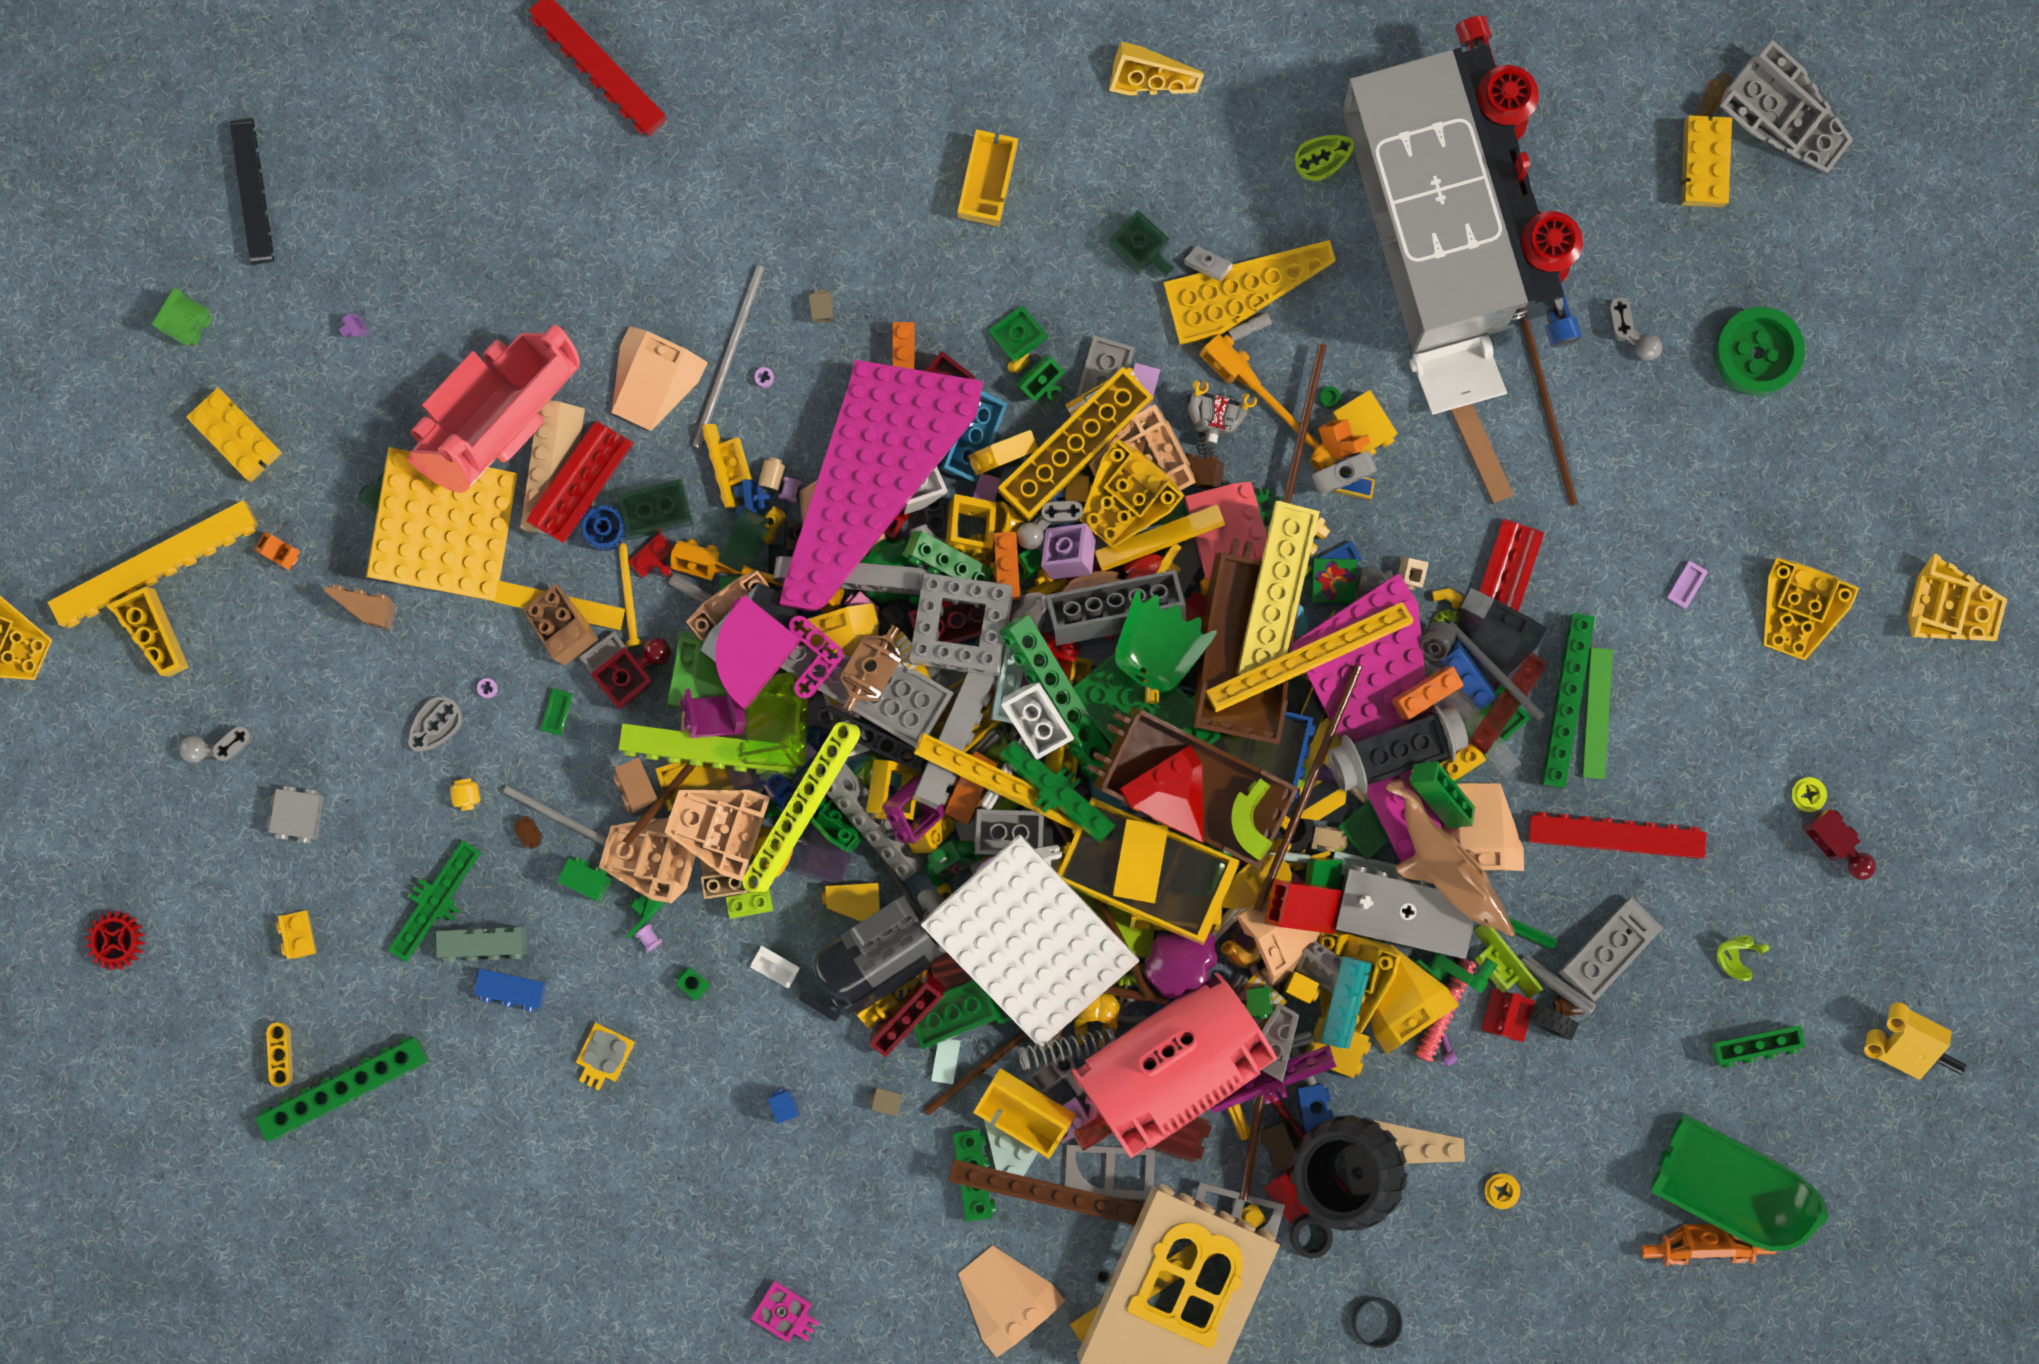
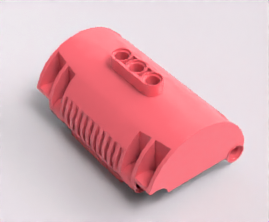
M552 325L545 333H520L508 347L500 340H494L482 353L485 359L484 362L474 351H471L422 404L429 418L424 416L410 431L418 444L410 452L411 455L406 460L436 484L458 493L467 491L496 458L500 462L509 460L542 425L544 419L538 412L579 369L580 361L577 350L567 334L559 326Z
M1215 972L1208 985L1204 983L1199 989L1195 991L1191 989L1178 999L1173 1000L1085 1060L1086 1064L1077 1070L1075 1068L1071 1069V1074L1080 1088L1085 1091L1126 1153L1132 1158L1145 1148H1152L1260 1075V1070L1277 1060V1057L1241 1000L1218 972ZM1185 1037H1192L1193 1041L1191 1044L1185 1045L1182 1043ZM1168 1049L1175 1051L1171 1057L1163 1056L1164 1052ZM1148 1062L1156 1063L1152 1070L1145 1069V1065Z

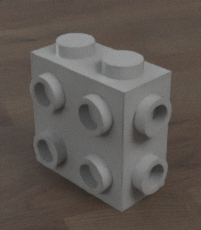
M283 786V790L276 789L270 801V805L273 807L272 815H269L267 819L269 833L275 834L277 839L288 840V836L297 837L296 841L310 843V839L317 840L324 797L318 795L316 790L305 789V792L301 793L296 792L295 787Z

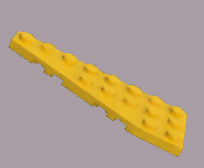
M1327 240L1233 264L1232 269L1221 281L1215 280L1203 273H1198L1164 282L1163 285L1179 345L1224 334L1333 264L1336 260L1331 241Z

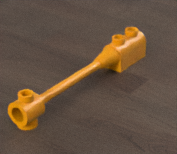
M1218 334L1202 349L1199 355L1229 385L1237 379L1255 391L1298 434L1300 423L1261 385V382L1247 362L1249 360L1248 354L1243 350L1237 352L1232 347L1234 341L1230 336L1225 335L1222 337ZM1307 431L1305 442L1314 450L1310 459L1311 466L1316 471L1333 466L1339 459L1333 457L1323 444L1321 445Z
M687 539L686 542L679 540L671 552V569L712 580L716 572L746 575L756 571L722 555L714 545H708L704 548L698 546V543L693 539ZM759 571L766 582L784 586V583L773 580L774 575ZM839 588L829 602L819 610L824 613L832 612L833 609L838 610L843 600L844 589Z

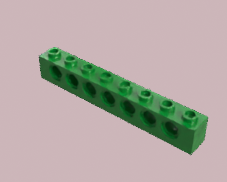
M1572 613L1569 616L1540 786L1560 790L1566 788L1595 616Z
M1030 615L1017 616L999 630L1002 640L1013 653L1015 662L1021 666L1026 680L1030 684L1038 682L1041 684L1073 734L1074 739L1067 744L1070 748V753L1080 764L1082 773L1088 779L1097 778L1098 774L1088 770L1087 767L1088 765H1094L1101 770L1105 762L1095 759L1093 755L1097 752L1107 757L1110 748ZM1022 639L1025 641V646L1022 644Z
M408 1036L399 1041V1046L393 1049L391 1046H388L379 1051V1056L373 1059L372 1056L359 1061L360 1066L354 1069L352 1066H349L339 1071L340 1076L334 1079L332 1076H329L319 1081L320 1086L314 1089L312 1086H309L299 1091L300 1096L294 1099L292 1096L287 1097L279 1102L280 1106L274 1109L270 1106L259 1112L261 1116L255 1118L265 1141L271 1142L429 1062L430 1060L419 1038L415 1037L412 1039L411 1036ZM400 1051L405 1052L407 1055V1060L403 1064L397 1061V1054ZM380 1061L385 1062L387 1065V1070L383 1074L377 1071V1064ZM361 1071L367 1075V1080L363 1084L357 1081V1075ZM341 1081L347 1085V1090L344 1094H340L337 1091V1085ZM321 1091L327 1096L324 1104H320L317 1100V1095ZM301 1101L307 1106L304 1114H300L297 1110V1105ZM280 1112H284L287 1116L284 1124H280L277 1120Z

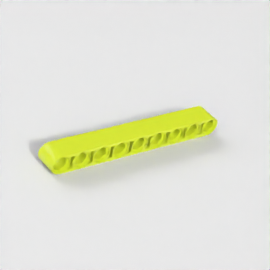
M839 722L833 727L743 878L745 890L762 893L769 889L859 740L860 730L857 725ZM848 729V735L845 738V730ZM835 747H836L837 753H836V755L834 756V755H833V751H834V749H835ZM825 766V774L823 775L822 769ZM812 785H814V792H813V793H811V787H812ZM801 804L803 805V810H802V812H800V805H801ZM791 822L792 828H791V830L789 831L788 826H789V823ZM780 841V848L778 850L777 844ZM767 860H769L768 868L766 867ZM756 878L758 879V885H757V886L755 885V880H756Z

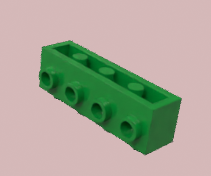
M923 531L912 532L902 554L909 558V563L919 567L921 565L926 567V571L930 574L988 582L993 572L992 568Z
M1427 761L1414 764L1410 774L1411 785L1448 829L1472 826L1476 807L1439 762Z
M1801 1025L1709 1043L1714 1065H1721V1068L1735 1066L1734 1062L1741 1060L1743 1064L1755 1062V1058L1764 1056V1059L1778 1057L1777 1053L1784 1051L1786 1055L1799 1053V1048L1806 1047Z
M979 1129L953 1133L957 1161L989 1168L988 1155H983L982 1147L986 1146L984 1133H979ZM961 1185L966 1222L993 1218L992 1213L996 1212L995 1200H990L989 1191Z

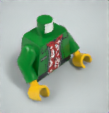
M951 840L927 855L929 862L926 866V874L941 895L948 892L951 896L952 892L949 885L943 882H946L980 860L983 863L991 855L974 854L973 841Z

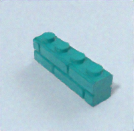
M1343 956L1321 1036V1043L1337 1048H1350L1372 963L1354 957Z

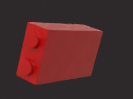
M1274 879L1264 922L1283 928L1334 934L1344 891L1329 886Z

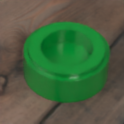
M1332 386L1323 388L1319 394L1320 404L1328 409L1336 407L1341 400L1339 390Z

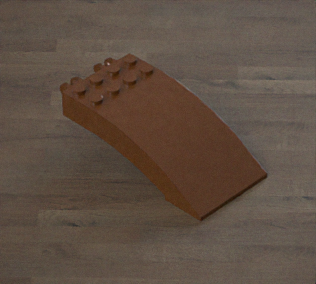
M1233 538L1229 554L1223 552L1215 553L1201 633L1208 634L1211 631L1217 630V634L1197 660L1193 727L1280 744L1288 703V680L1218 712H1215L1206 696V690L1240 676L1236 672L1262 561L1250 559L1252 542L1246 541L1242 557L1237 556L1239 540ZM1297 608V612H1296V617H1295V621H1294V626H1293V630H1292L1291 639H1290V643H1289V647H1288V652H1287V654L1290 653V652H1292V645H1293V638H1294V631H1295V625H1296V619H1297L1298 608Z
M1132 706L1127 717L1114 712L1113 717L1123 721L1124 724L1121 730L1110 724L1106 728L1118 734L1107 757L1097 752L1093 755L1095 759L1105 762L1102 769L1100 770L1094 765H1088L1087 767L1088 770L1098 774L1093 787L1128 804L1120 791L1121 787L1191 745L1202 762L1203 841L1260 868L1268 851L1259 861L1240 845L1234 834L1231 820L1234 801L1239 792L1248 796V789L1254 781L1258 782L1259 779H1262L1270 785L1255 807L1253 821L1259 833L1273 842L1299 788L1141 709Z

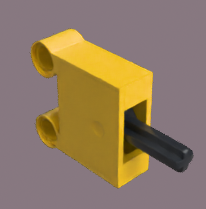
M1896 1002L1889 1007L1887 1027L1894 1031L1889 1039L1879 1029H1873L1867 1033L1864 1052L1868 1057L1879 1059L1919 1080L1935 1062L1960 1075H1963L1967 1068L1965 1063L1944 1053L1950 1046L1952 1031L1910 1010L1903 1003Z

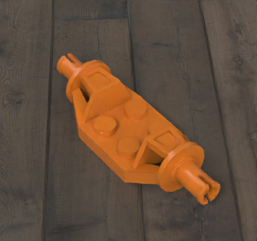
M1683 1224L1670 1235H1663L1661 1244L1641 1245L1642 1259L1662 1258L1664 1266H1669L1670 1264L1687 1265L1689 1258L1702 1259L1707 1257H1730L1731 1263L1749 1261L1750 1264H1754L1756 1255H1776V1251L1755 1247L1713 1224ZM1735 1240H1736V1241H1739V1242H1741V1243H1743V1244H1745V1245L1735 1243ZM1680 1241V1247L1670 1249L1671 1245Z

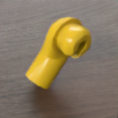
M1029 353L1015 363L1010 361L1007 365L1008 371L1011 373L1021 372L1029 364Z
M1451 588L1432 591L1434 602L1448 600L1454 609H1459L1463 603L1462 595Z

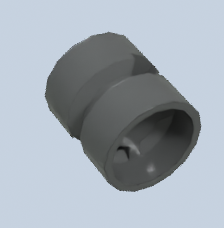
M1438 621L1433 623L1421 642L1420 648L1423 651V655L1429 660H1443L1456 639L1455 629L1447 622Z

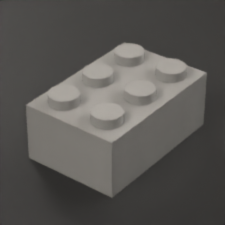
M975 809L974 854L997 855L1018 835H1021L1034 849L1043 847V815L1035 811Z

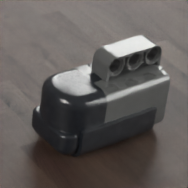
M902 895L831 941L816 954L814 974L817 982L827 992L834 1006L844 1014H850L856 1010L859 1013L931 967V962L943 954L939 950L935 939L921 926L922 917L905 895Z

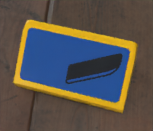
M1339 472L1340 476L1343 478L1350 477V474ZM1363 478L1332 492L1370 501L1373 495L1375 480Z

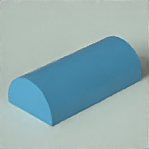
M982 391L977 417L941 460L938 469L952 477L977 484L980 474L976 476L970 465L968 455L993 445L1008 403Z

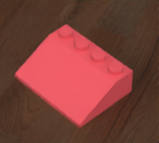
M1251 482L1230 484L1184 497L1188 515L1218 504L1225 522L1224 526L1195 536L1206 579L1211 577L1215 553L1223 552L1229 554L1233 538L1239 540L1237 556L1242 557L1244 544L1248 541L1252 542L1250 559L1262 561L1267 535Z

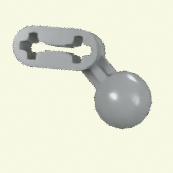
M1624 298L1614 299L1609 308L1614 337L1619 341L1627 340L1635 345L1636 354L1643 360L1652 361L1659 357L1662 352L1661 340L1656 335H1641L1635 331L1629 302ZM1617 305H1620V308H1624L1621 316L1618 310H1614ZM1621 323L1624 326V329H1628L1626 334H1623L1622 331H1618L1621 327Z
M1077 501L1046 503L1042 508L1041 515L1034 523H1025L1019 527L1016 535L1017 542L1021 547L1028 550L1038 548L1044 541L1043 531L1049 525L1075 524L1080 521L1083 514L1081 504ZM1070 508H1074V511L1078 512L1075 517H1071V513H1068ZM1048 509H1052L1053 513H1056L1053 518L1046 514Z
M235 727L216 744H206L198 736H188L180 743L179 754L188 763H198L204 757H215L220 761H229L250 744L252 733L246 727ZM238 732H245V735L243 736L245 741L239 740L235 742L239 737L237 734ZM230 746L227 750L228 756L220 755L222 752L221 747Z

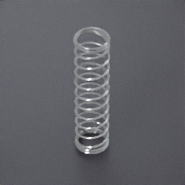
M1108 1027L1103 1029L1102 1034L1098 1030H1095L1093 1035L1090 1032H1087L1085 1038L1081 1034H1078L1077 1039H1075L1073 1036H1070L1068 1042L1065 1038L1062 1037L1060 1040V1044L1055 1039L1052 1041L1051 1045L1045 1041L1043 1048L1038 1043L1035 1045L1034 1049L1030 1045L1026 1047V1050L1024 1047H1020L1018 1050L1020 1064L1023 1070H1030V1063L1028 1059V1048L1030 1047L1034 1054L1036 1067H1039L1038 1059L1036 1056V1047L1038 1045L1043 1053L1045 1066H1047L1045 1044L1049 1046L1051 1050L1052 1060L1055 1064L1056 1059L1053 1052L1054 1042L1057 1043L1060 1050L1062 1062H1064V1055L1061 1047L1062 1040L1066 1042L1068 1046L1069 1057L1072 1060L1073 1055L1070 1048L1071 1038H1073V1040L1075 1041L1078 1057L1081 1058V1051L1078 1045L1079 1036L1082 1037L1085 1043L1087 1056H1089L1090 1052L1087 1045L1088 1034L1091 1036L1093 1040L1094 1050L1096 1053L1098 1052L1097 1044L1095 1041L1096 1032L1099 1033L1102 1039L1103 1048L1106 1046L1104 1041V1031L1107 1045L1115 1040L1114 1033L1112 1029Z

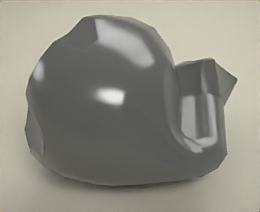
M1374 566L1362 568L1355 600L1393 577L1395 573L1391 570L1383 572Z

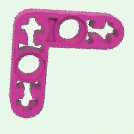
M795 616L789 623L790 631L818 654L817 658L794 686L795 693L799 697L807 699L815 694L840 664L844 657V652L839 645L803 616ZM796 621H804L803 626L808 631L810 627L813 628L806 636V639L803 638L806 635L803 631H795L796 625L794 624ZM814 634L822 636L821 645L813 646L810 640ZM827 641L830 642L827 647L831 650L838 649L837 655L839 657L837 659L832 658L830 660V654L826 650H823V653L819 652L826 646ZM817 665H822L825 668V674L820 678L815 677L813 674V669ZM809 674L810 677L815 681H818V683L815 685L812 682L808 686L810 692H803L801 694L800 692L802 689L800 685H806L810 681L806 678Z

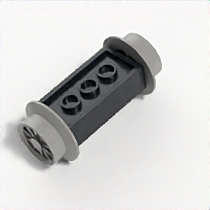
M1434 704L1428 708V713L1365 736L1351 740L1347 735H1343L1340 746L1328 750V759L1333 776L1342 791L1356 787L1360 793L1365 794L1367 793L1368 785L1412 770L1414 764L1427 761L1435 762L1443 758L1450 763L1454 762L1456 751L1468 747V736L1463 720L1455 707L1450 706L1440 710Z

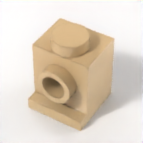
M1400 556L1399 573L1410 590H1414L1415 586L1423 588L1429 562Z
M1317 825L1315 827L1312 848L1317 849L1321 845L1323 850L1332 852L1335 851V848L1344 849L1347 836L1343 835V829Z

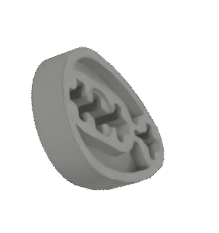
M436 697L429 700L417 714L410 729L408 740L410 748L416 752H423L436 748L452 738L459 731L463 722V714L459 705L446 697ZM446 705L449 707L453 705L452 710L454 713L452 715L448 713L445 716L447 721L445 723L439 722L437 724L439 728L437 731H430L431 726L429 722L435 723L438 720L436 715L438 713L444 714L446 711L444 707ZM415 737L419 739L421 737L424 738L422 740V743L424 744L422 747L414 746L416 743L414 741Z

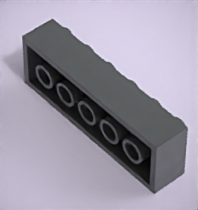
M1176 570L1046 595L1047 612L1056 646L1121 633L1137 590H1140V598L1143 603L1147 602L1154 595H1158L1159 606L1163 610L1179 605L1182 619L1186 620V604Z

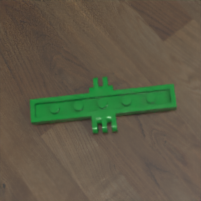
M1013 740L1000 753L999 758L1039 791L1037 795L1039 799L1035 806L1039 808L1043 803H1046L1041 810L1042 812L1046 813L1050 808L1055 810L1058 807L1099 843L1114 829L1115 824L1075 791V788L1082 780L1078 777L1072 783L1071 780L1076 775L1073 772L1065 777L1064 775L1069 770L1066 766L1057 774L1053 773L1038 759L1036 760L1016 740Z
M462 840L432 885L419 877L417 882L424 886L423 889L414 885L412 889L419 893L418 896L410 892L407 895L419 905L388 951L403 961L408 962L438 917L442 920L447 917L454 921L456 917L451 915L449 911L452 910L459 914L461 910L454 906L456 901L451 898L482 854L481 851Z

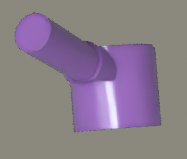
M1445 1034L1441 1038L1447 1054L1442 1056V1059L1449 1067L1456 1062L1457 1057L1452 1051Z

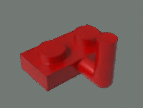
M659 533L628 562L642 578H645L655 567L665 577H671L672 570L663 560L671 554L674 547Z

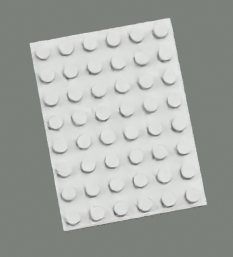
M1018 835L920 922L921 926L1041 1047L1045 1041L1048 1042L1139 962V958L1021 835Z

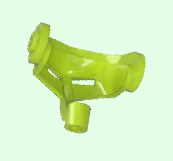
M1749 935L1736 936L1718 944L1717 961L1720 967L1729 976L1741 981L1751 980L1753 974L1750 968L1741 963L1739 949H1753L1759 954L1769 950L1768 944L1758 945L1754 943L1753 937ZM1725 950H1726V951L1728 952V954L1730 955V957H1731L1730 960H1729L1728 957L1726 956Z

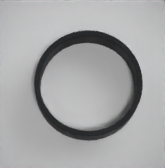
M1367 1299L1354 1312V1332L1364 1344L1370 1347H1387L1393 1344L1401 1334L1403 1321L1400 1311L1393 1303L1386 1299ZM1373 1301H1382L1390 1304L1398 1315V1330L1395 1336L1384 1344H1370L1363 1340L1357 1331L1356 1320L1359 1311L1366 1304Z

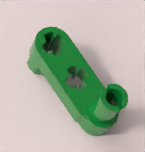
M1436 952L1427 966L1435 972L1434 977L1440 981L1448 972L1479 993H1482L1489 983L1487 980L1498 965L1486 957L1476 974H1471Z

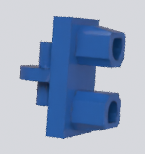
M750 479L742 480V484L733 487L735 498H744L745 505L736 507L737 517L754 521L761 520L760 509H765L764 501L770 500V495L763 494V487H757L756 481H750Z

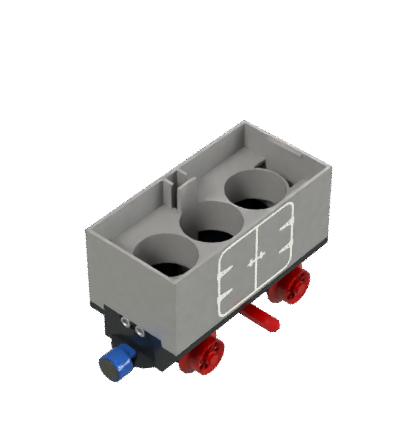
M1477 15L1469 17L1455 25L1460 45L1467 49L1465 52H1462L1460 47L1351 78L1342 113L1349 137L1354 142V154L1413 354L1484 334L1490 335L1518 327L1524 321L1547 315L1549 323L1545 326L1551 347H1561L1580 340L1582 334L1576 317H1571L1561 283L1568 276L1570 267L1580 256L1583 247L1582 232L1577 222L1567 214L1557 211L1540 212L1538 210L1527 173L1530 168L1529 157L1526 151L1520 153L1518 140L1526 131L1528 118L1536 109L1539 100L1538 85L1533 76L1521 67L1514 65L1497 66L1495 64L1488 41L1492 35L1486 16Z

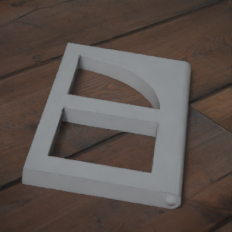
M1067 1145L1065 1186L1127 1201L1146 1202L1154 1184L1155 1149L1145 1148L1137 1154L1146 1155L1144 1191L1114 1189L1115 1154H1127L1123 1147ZM1075 1152L1106 1153L1105 1189L1095 1187L1083 1178L1077 1167Z
M1199 1181L1194 1198L1195 1203L1200 1204L1201 1201L1204 1202L1206 1191L1235 1198L1231 1215L1236 1219L1235 1221L1239 1222L1245 1200H1239L1241 1192ZM1249 1195V1199L1246 1202L1273 1209L1271 1217L1262 1228L1273 1233L1276 1237L1285 1204Z

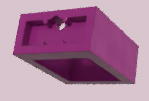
M914 776L882 806L900 843L915 844L945 815L943 805L940 804L937 809H934L919 802L924 813L909 826L901 807L913 797L921 776Z

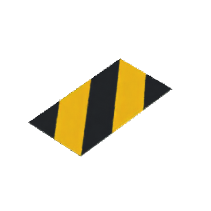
M1316 780L1301 818L1343 823L1346 791H1342L1337 783ZM1294 801L1292 806H1290L1286 814L1287 817L1292 816L1297 801Z

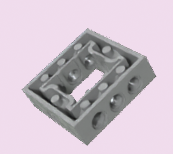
M924 573L910 654L911 663L913 665L1000 677L1005 643L999 630L1009 622L1013 597L1012 585ZM942 601L953 602L954 605L963 603L974 605L976 608H980V606L986 607L979 647L938 641L940 635L938 630L940 616H943Z

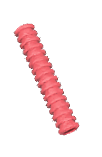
M1458 957L1457 960L1459 962L1457 965L1473 974L1472 969L1476 968L1475 963ZM1452 975L1449 977L1450 982H1447L1446 985L1459 1004L1458 999L1462 998L1461 993L1465 992L1463 988L1464 986L1467 987V984ZM1456 1008L1426 1027L1427 1032L1423 1033L1425 1037L1420 1040L1422 1043L1418 1045L1419 1050L1415 1051L1416 1056L1428 1062L1433 1061L1432 1056L1436 1055L1435 1050L1439 1048L1438 1043L1442 1042L1441 1037L1445 1035L1443 1032L1448 1029L1446 1026L1450 1024L1451 1021L1449 1019L1450 1017L1453 1018L1454 1015L1452 1013L1456 1011Z

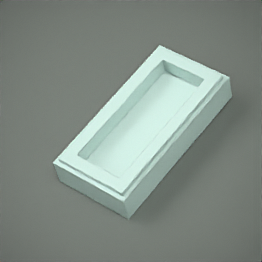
M949 1039L937 1045L931 1081L953 1084L961 1041Z

